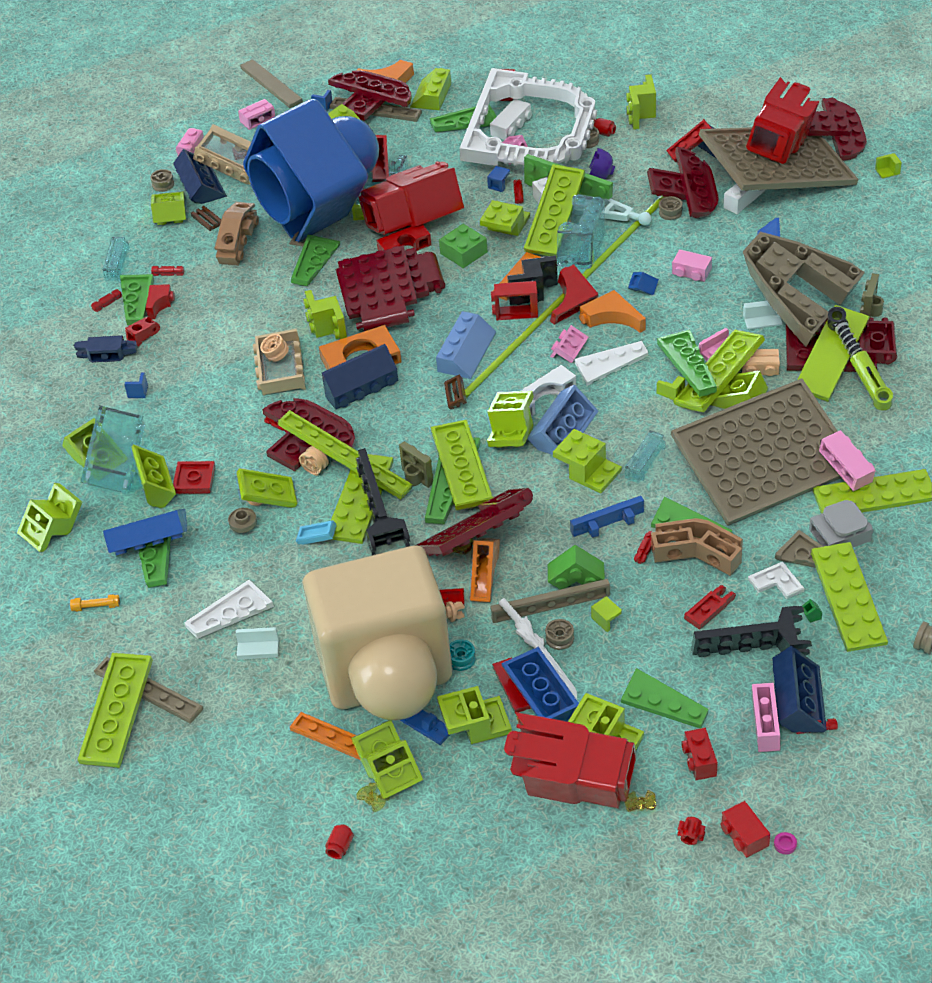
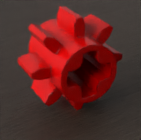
M687 817L685 822L679 821L677 836H681L683 843L695 845L698 840L703 841L706 826L702 825V821L696 817Z

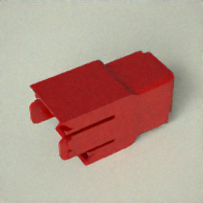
M780 77L765 97L762 109L754 120L746 148L751 152L784 164L792 153H796L807 138L819 101H810L811 98H808L803 106H801L811 89L797 82H794L784 97L780 98L790 82L785 83Z
M439 161L425 168L418 165L387 177L385 182L363 189L358 198L366 226L377 233L385 235L406 226H419L464 209L455 168H448V163Z
M516 712L518 720L516 728L520 729L521 732L511 731L508 733L504 751L507 755L513 756L510 768L511 773L523 778L529 796L569 804H578L582 801L618 809L621 801L627 802L636 763V750L633 742H628L626 738L589 732L588 728L582 724Z

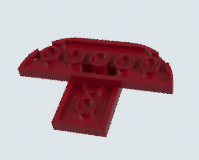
M354 70L352 73H345L343 75L342 72L328 79V85L354 92L342 104L354 111L360 120L365 121L385 101L401 105L402 107H408L412 100L411 91L406 83L376 73Z
M833 97L822 98L821 104L824 111H816L808 136H832L836 153L843 161L856 158L859 153L864 151L867 142L856 109Z
M682 147L676 148L675 154L680 173L655 168L648 169L647 175L651 194L665 197L672 196L686 200L690 217H704L715 210L719 197L713 172L705 160L701 161L699 157L695 156L696 153Z
M293 398V401L282 402V400L273 402L262 409L263 415L276 422L290 410L353 449L355 447V435L351 424L344 418L314 402ZM288 431L266 451L267 457L296 471L301 466L299 462L300 455L306 452L312 445Z

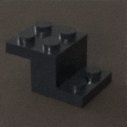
M556 255L521 260L522 274L507 276L508 283L536 281L537 303L544 301V287L558 285ZM530 295L509 297L510 305L530 303Z

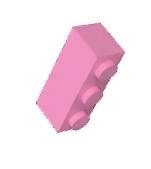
M841 430L821 440L819 452L853 491L873 482L876 471L874 466L865 459L862 452L851 443L850 438L845 436Z
M774 683L752 684V702L758 752L780 751V731Z

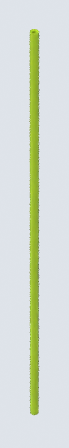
M660 196L645 212L651 215L659 207L660 200L665 198V196ZM636 220L582 273L586 279L641 225L639 221ZM563 293L465 389L466 398L552 314V311L563 302Z

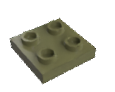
M872 273L871 279L866 281L865 290L867 291H863L861 299L864 305H861L860 313L869 316V318L871 316L878 317L883 313L884 300L882 297L877 296L879 274Z
M405 441L399 444L401 466L404 471L405 480L413 484L412 486H417L420 483L427 488L432 486L433 473L430 457Z

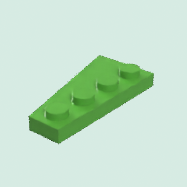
M488 105V114L485 115L484 124L480 127L490 126V123L497 117L490 105ZM476 106L429 118L430 124L435 132L467 129Z
M307 235L292 274L291 283L308 286L340 246V241Z

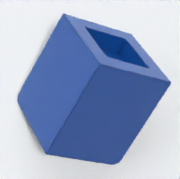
M327 90L324 96L312 94L311 99L318 100L326 112L332 103L331 90Z
M495 166L487 176L488 189L503 192L505 190V179L510 174V169Z
M633 272L628 289L654 295L659 279L644 272Z
M141 372L139 382H125L124 386L128 398H146L148 383L145 372Z

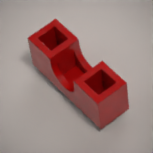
M423 224L409 227L377 239V249L383 251L395 246H412L413 248L416 247V251L431 246V234Z

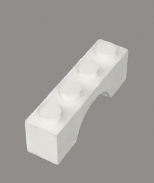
M560 365L521 390L533 391L534 398L529 406L531 417L535 415V401L538 398L549 394L559 395L562 390L576 385V375Z

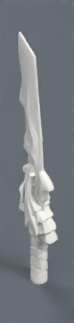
M505 598L501 599L499 605L514 620L515 627L517 628L516 633L533 648L539 646L577 700V691L574 685L544 647V639L533 633L532 625L527 616L521 618Z

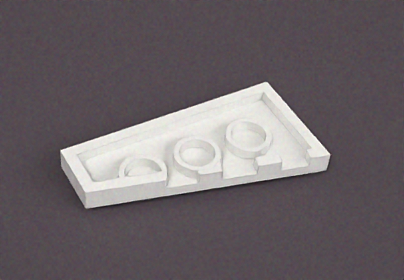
M639 341L576 358L574 361L588 386L598 379L605 378L606 375L621 370L626 365H631L647 357L648 351L643 342Z
M248 580L184 623L185 627L198 639L274 607L273 601Z

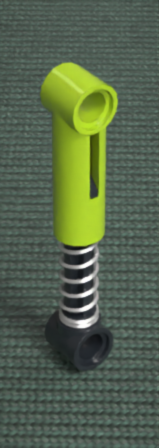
M832 307L828 311V327L836 331L839 339L842 340V344L845 345V349L848 350V354L851 355L850 361L871 396L874 407L882 411L890 409L893 399L892 390L884 383L868 353L862 351V348L859 347L860 343L856 342L857 338L853 337L854 333L850 332L851 328H849L846 319V311L842 307Z

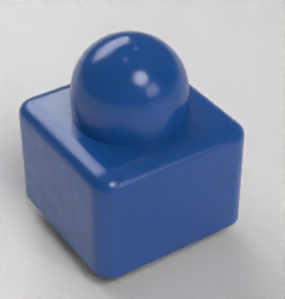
M309 99L258 125L243 161V166L249 177L252 189L264 210L282 225L291 239L295 233L299 232L295 241L301 242L307 238V235H313L348 216L367 182L368 175L377 163L379 145L373 130L362 120L351 116H340L331 119L318 100Z

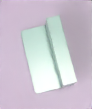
M768 301L744 303L743 317L747 329L782 325L781 317L770 306Z
M275 627L236 630L238 660L278 657L279 638Z

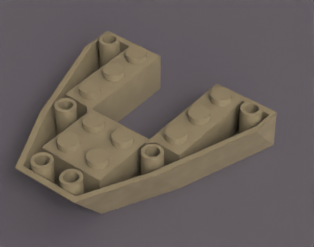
M759 232L743 250L749 273L770 306L805 347L827 321L828 311L789 283L797 275L841 305L865 273L849 261L800 242L764 232Z

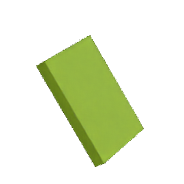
M238 469L237 479L241 500L289 508L297 506L292 477Z

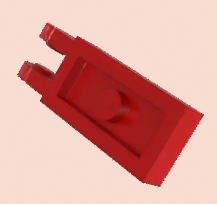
M720 585L684 614V619L700 630L735 599L736 594L730 591L721 598L720 596L725 593L726 587Z

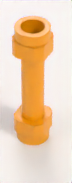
M115 594L108 595V598L81 600L80 597L70 600L71 611L76 612L82 611V608L109 606V608L119 607L120 604L119 595Z

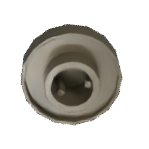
M238 508L230 513L228 522L233 531L245 533L256 526L257 518L252 509Z

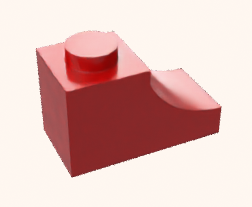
M170 284L149 286L146 304L149 318L156 319L157 314L161 310L171 307L172 301H175V293L171 291Z

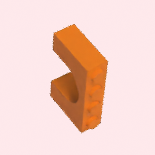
M385 325L319 346L320 359L327 370L346 362V358L354 352L370 351L383 344H386L395 364L401 363V353Z

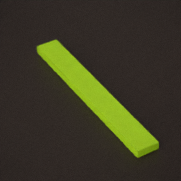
M290 410L278 421L280 427L357 473V450ZM369 458L377 486L400 500L412 489L413 484Z

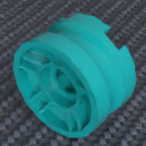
M464 639L455 640L450 643L452 669L457 671L470 669L476 661L474 645Z

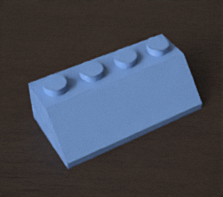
M462 311L436 356L437 372L454 376L460 374L463 378L471 379L496 331L478 314Z
M572 385L559 393L527 439L537 450L553 455L555 448L573 429L584 433L598 413V410L576 385Z

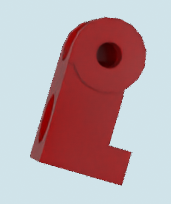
M145 317L125 328L126 340L136 341L139 347L142 341L159 332L160 324L149 317Z

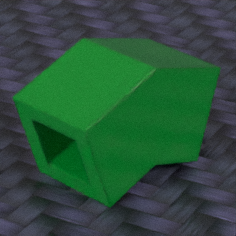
M809 599L802 605L805 611L804 614L810 623L822 619V611L816 602Z

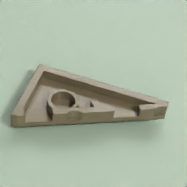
M798 530L775 553V559L816 568L811 556V549L824 546Z

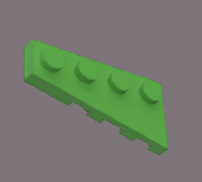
M153 274L120 275L127 325H131L146 317L149 286L153 285L154 282Z
M665 496L651 522V527L655 528V524L697 518L708 520L732 533L731 529Z
M171 537L163 538L164 542L155 545L152 542L145 543L146 547L139 549V557L148 588L167 584Z
M638 668L635 669L621 698V703L697 728H702L708 715V708Z

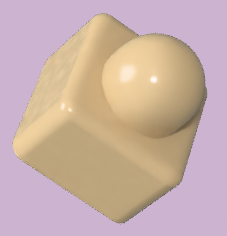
M409 546L313 570L304 576L302 583L314 645L332 705L341 710L362 706L372 715L385 720L406 719L416 715L425 708L434 695L436 686L446 683L452 676L446 609L425 549L420 546Z

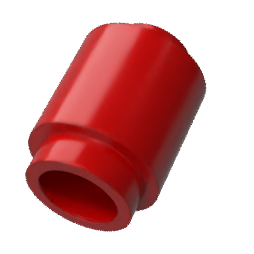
M603 118L594 119L593 127L598 129L599 134L609 137L615 133L616 125L614 121Z
M344 824L334 826L325 845V852L329 857L341 859L342 856L346 855L354 837L349 826Z

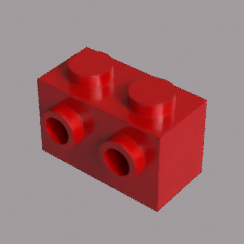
M706 727L685 731L684 741H681L683 753H687L688 769L690 772L693 771L695 781L717 777L718 762Z
M746 801L722 812L720 825L726 835H730L735 848L739 852L742 851L746 858L769 846L770 832Z

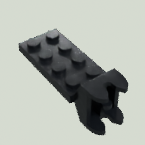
M366 448L358 450L356 469L359 478L362 479L363 492L367 494L369 511H372L373 525L366 530L367 543L371 555H376V547L386 544L389 546L401 540L404 541L406 547H409V542L411 541L405 520L387 517Z
M782 607L778 622L694 631L691 646L692 655L707 657L710 653L718 652L720 655H726L735 650L740 652H748L752 648L767 650L776 645L780 652L792 646L806 656L810 654V650L806 648L811 647L812 642L810 640H798L797 635L801 634V629L795 628L794 623L803 619L802 615L798 614L805 612L804 607Z

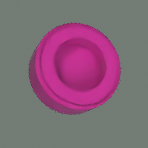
M781 832L774 839V847L781 854H791L796 850L797 839L791 833Z

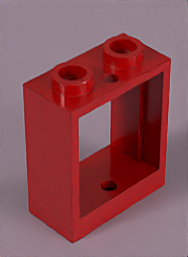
M536 281L494 284V291H491V302H495L492 305V315H496V321L538 318ZM530 295V305L500 307L499 297Z

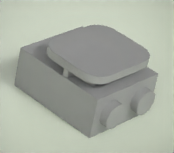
M844 500L827 506L822 514L810 518L809 530L822 546L851 542L852 547H856L871 541L872 525L852 501Z

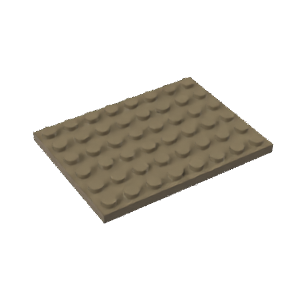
M752 127L700 129L699 136L742 191L857 185L859 180L822 136H807L796 153H792L786 163L781 164L747 150L746 145Z
M802 378L676 428L670 434L727 526L810 492L814 487L826 485L842 478L819 452L821 440L838 431Z

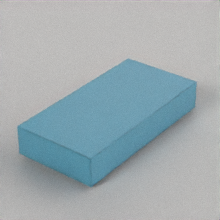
M332 520L301 526L296 538L297 544L304 545L333 539L336 523Z

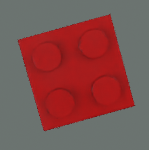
M177 461L173 481L176 494L211 493L215 462Z

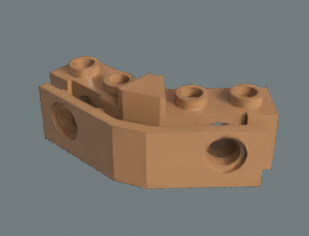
M235 202L224 212L215 245V250H217L216 258L219 264L239 266L240 261L243 260V248L247 244L246 235L252 236L253 229L259 223L257 210H252L255 207V203Z
M694 518L655 524V532H651V548L655 563L697 557L729 576L742 563L743 539L708 520Z

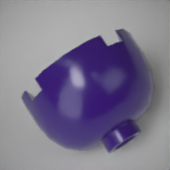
M597 148L589 166L591 169L589 175L605 180L609 175L613 174L615 166L609 152Z

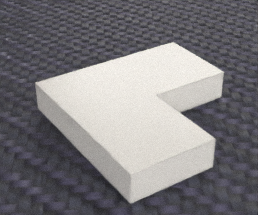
M783 562L748 576L749 582L758 593L777 586L786 599L804 592V587Z

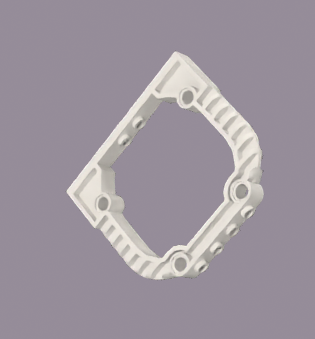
M491 68L461 143L460 161L498 166L499 162H504L505 165L513 163L514 166L521 164L524 167V157L527 154L557 164L563 161L567 163L569 160H578L583 150H586L587 140L590 138V129L592 130L594 126L593 119L596 120L597 118L595 100L588 97L586 93L584 94L579 86L578 88L573 86V83L566 84L562 80L555 82V79L546 81V78L538 80L537 77L531 79L528 78V73ZM524 96L554 99L567 102L575 107L574 116L576 122L572 133L563 137L558 146L550 148H531L505 144L498 137L489 138L479 128L484 124L490 101L497 102L508 97L521 99Z

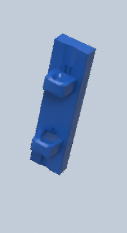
M640 495L570 520V532L573 537L588 532L594 538L599 536V528L621 520H624L627 525L635 523V515L644 512V499Z
M421 710L412 717L400 720L439 745L450 736L448 735L445 723L437 719V716L431 712L427 713Z

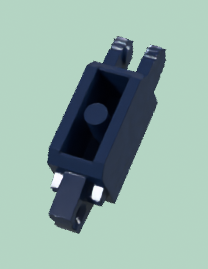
M123 335L88 337L87 341H77L73 345L77 351V358H88L92 363L121 361L124 359V355L137 353L138 348L136 341L124 340Z

